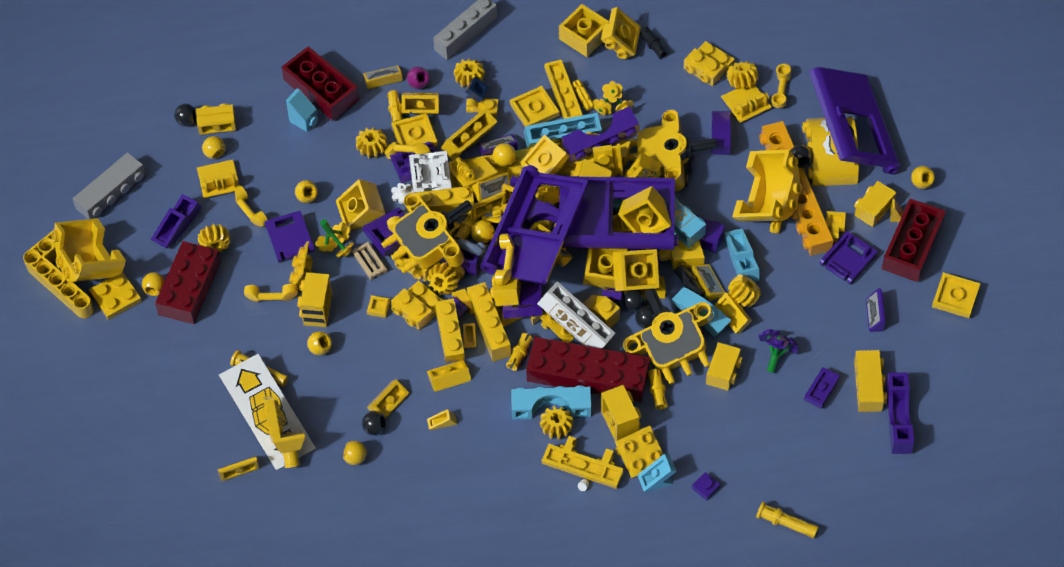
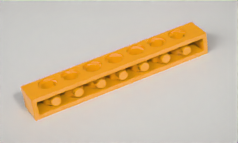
M783 121L762 126L759 139L761 144L765 145V151L791 150L794 147ZM798 168L802 192L799 194L797 210L793 212L791 217L796 220L797 232L803 237L804 249L808 250L810 256L828 252L833 246V238L804 169Z

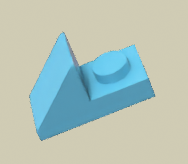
M663 454L638 474L644 492H650L673 484L670 476L676 473V469L671 456Z

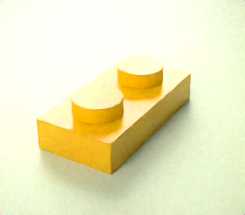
M727 292L714 305L731 319L728 324L736 334H740L752 321L739 303L733 299V296Z

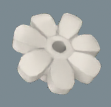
M399 183L397 185L398 188L393 187L391 190L393 194L392 200H398L399 204H404V197L409 193H413V189L410 184Z

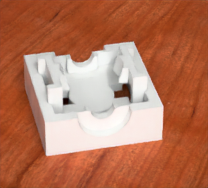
M447 151L409 155L414 193L451 188ZM415 167H416V171H417V179H418V180H416Z

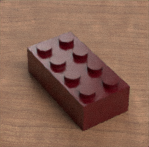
M309 46L281 67L283 80L295 90L297 88L300 89L308 100L332 121L359 101L358 87Z
M910 198L884 255L882 270L918 282L943 225L946 211Z
M182 241L155 302L159 316L190 324L195 323L221 263L217 249Z

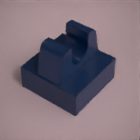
M474 77L465 91L468 94L466 98L477 100L480 103L484 99L489 86Z

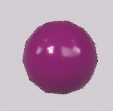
M416 66L408 71L407 82L410 87L423 89L428 85L430 77L425 68Z

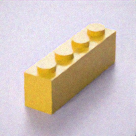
M486 283L468 287L467 295L473 307V314L492 362L511 357L510 342Z

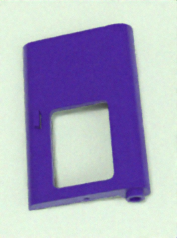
M824 67L811 69L809 74L839 160L869 166H880L883 172L889 175L897 173L901 164L869 77L865 74ZM845 113L865 116L867 118L879 154L860 152L857 149Z
M565 176L589 180V184L562 248L674 250V246H678V235L674 234L675 178ZM653 186L662 198L666 200L671 227L667 228L665 233H622L613 231L614 199H627ZM560 187L559 215L568 197L570 188Z

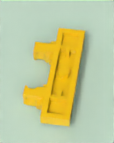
M569 436L565 446L560 445L558 447L548 444L542 458V464L617 489L624 469L615 466V463L612 462L614 457L613 450L606 448L602 460L598 458L596 460L574 451L577 444V439Z

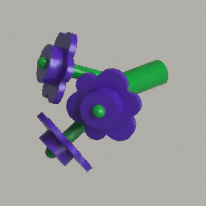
M773 329L765 330L762 334L758 335L761 342L766 341L770 347L771 358L767 368V372L770 373L775 372L779 357L787 350L794 354H797L799 351L797 348L798 344L793 338L790 337L788 339L785 335L783 337L779 336V331H774Z

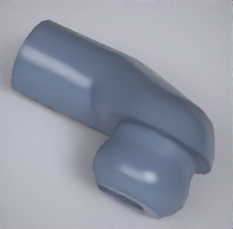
M461 238L457 241L460 249L477 256L482 255L486 250V246L482 242L476 245Z

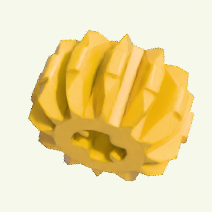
M470 58L468 61L462 59L461 63H456V68L454 69L455 81L460 83L461 87H468L474 77L483 81L485 71L482 63H478L477 59L473 61Z
M749 61L734 63V66H729L727 79L731 87L736 89L751 88V85H755L758 80V70L754 63Z
M366 127L365 132L359 131V136H356V149L360 151L362 156L367 154L368 158L371 155L377 158L378 153L383 154L384 149L387 147L386 135L382 134L381 129L376 130L373 127L369 130Z
M213 223L212 226H206L198 234L199 245L217 249L220 252L223 249H227L228 244L231 243L227 228L221 224L214 225Z
M447 262L435 264L428 272L427 280L430 281L429 286L434 288L433 292L438 291L440 296L451 294L459 286L458 282L461 278L456 276L458 271H454L452 266L448 267Z
M739 274L728 286L729 294L733 296L737 303H741L744 307L754 305L761 295L760 287L756 285V282L752 281V278H748L746 275Z
M554 405L553 410L546 408L545 414L541 415L540 427L543 429L544 435L549 434L550 439L557 436L559 440L561 435L567 437L568 431L573 429V418L570 416V411H564L563 406L557 409Z

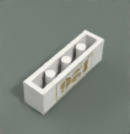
M558 281L537 303L584 346L602 349L615 334L613 330Z

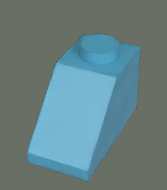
M297 88L286 100L289 121L308 132L318 122L317 109L302 91Z

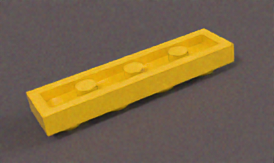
M562 59L545 63L544 69L563 119L582 116L583 114Z

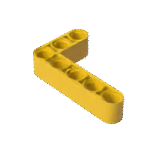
M51 231L24 254L23 260L26 268L32 276L78 317L88 318L93 314V306L89 296L73 282L65 279L63 273L52 264L56 260L57 255Z

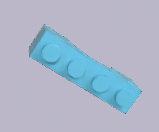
M558 386L556 388L511 389L512 420L532 419L535 412L546 405L563 406L564 409L570 411L572 418L591 417L590 387L576 386L566 388Z

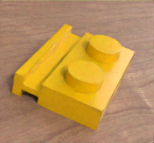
M620 143L617 146L593 147L595 164L611 170V177H615V175L623 176Z

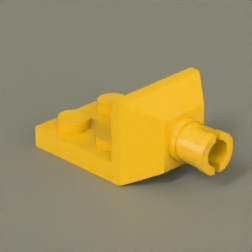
M272 396L263 397L270 440L278 451L282 453L285 468L299 466L298 450H301L305 434L302 431L280 434L283 433V426L280 419L277 420L276 413H280L278 401L274 400Z

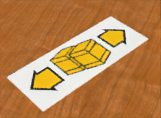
M259 354L219 374L276 470L283 467L285 462L282 453L278 451L270 440L263 397L272 396L274 400L278 401L280 413H276L277 420L280 419L283 426V433L280 434L302 431L305 434L301 450H298V458L316 449Z

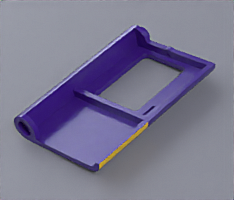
M532 165L523 167L480 268L491 275H495L496 270L504 269L506 249H501L499 238L501 234H509L515 245L511 278L546 284L589 184V180L540 173L538 168ZM542 184L570 188L568 197L551 233L522 228L537 191Z

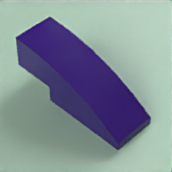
M712 111L711 139L716 138L717 148L711 149V154L730 155V111Z
M182 194L174 208H169L150 240L167 249L182 235L202 206L197 201Z

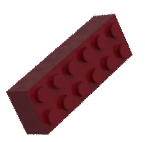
M534 337L526 369L527 382L554 387H590V393L597 395L624 385L626 391H630L633 401L642 403L648 378L650 357Z

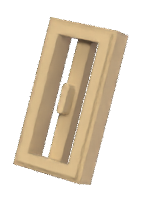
M369 242L352 250V254L370 281L374 280L375 276L377 278L380 277L381 273H387V268ZM365 248H367V250L369 251L375 262L378 264L380 269H377L375 267V265L365 252ZM359 251L361 252V254L363 255V257L365 258L373 272L370 271V269L358 253Z

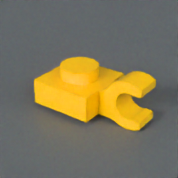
M484 98L480 103L474 99H467L466 112L480 113L486 108L494 118H497L498 99Z
M827 211L826 224L829 231H831L833 245L838 241L839 232H844L846 213Z

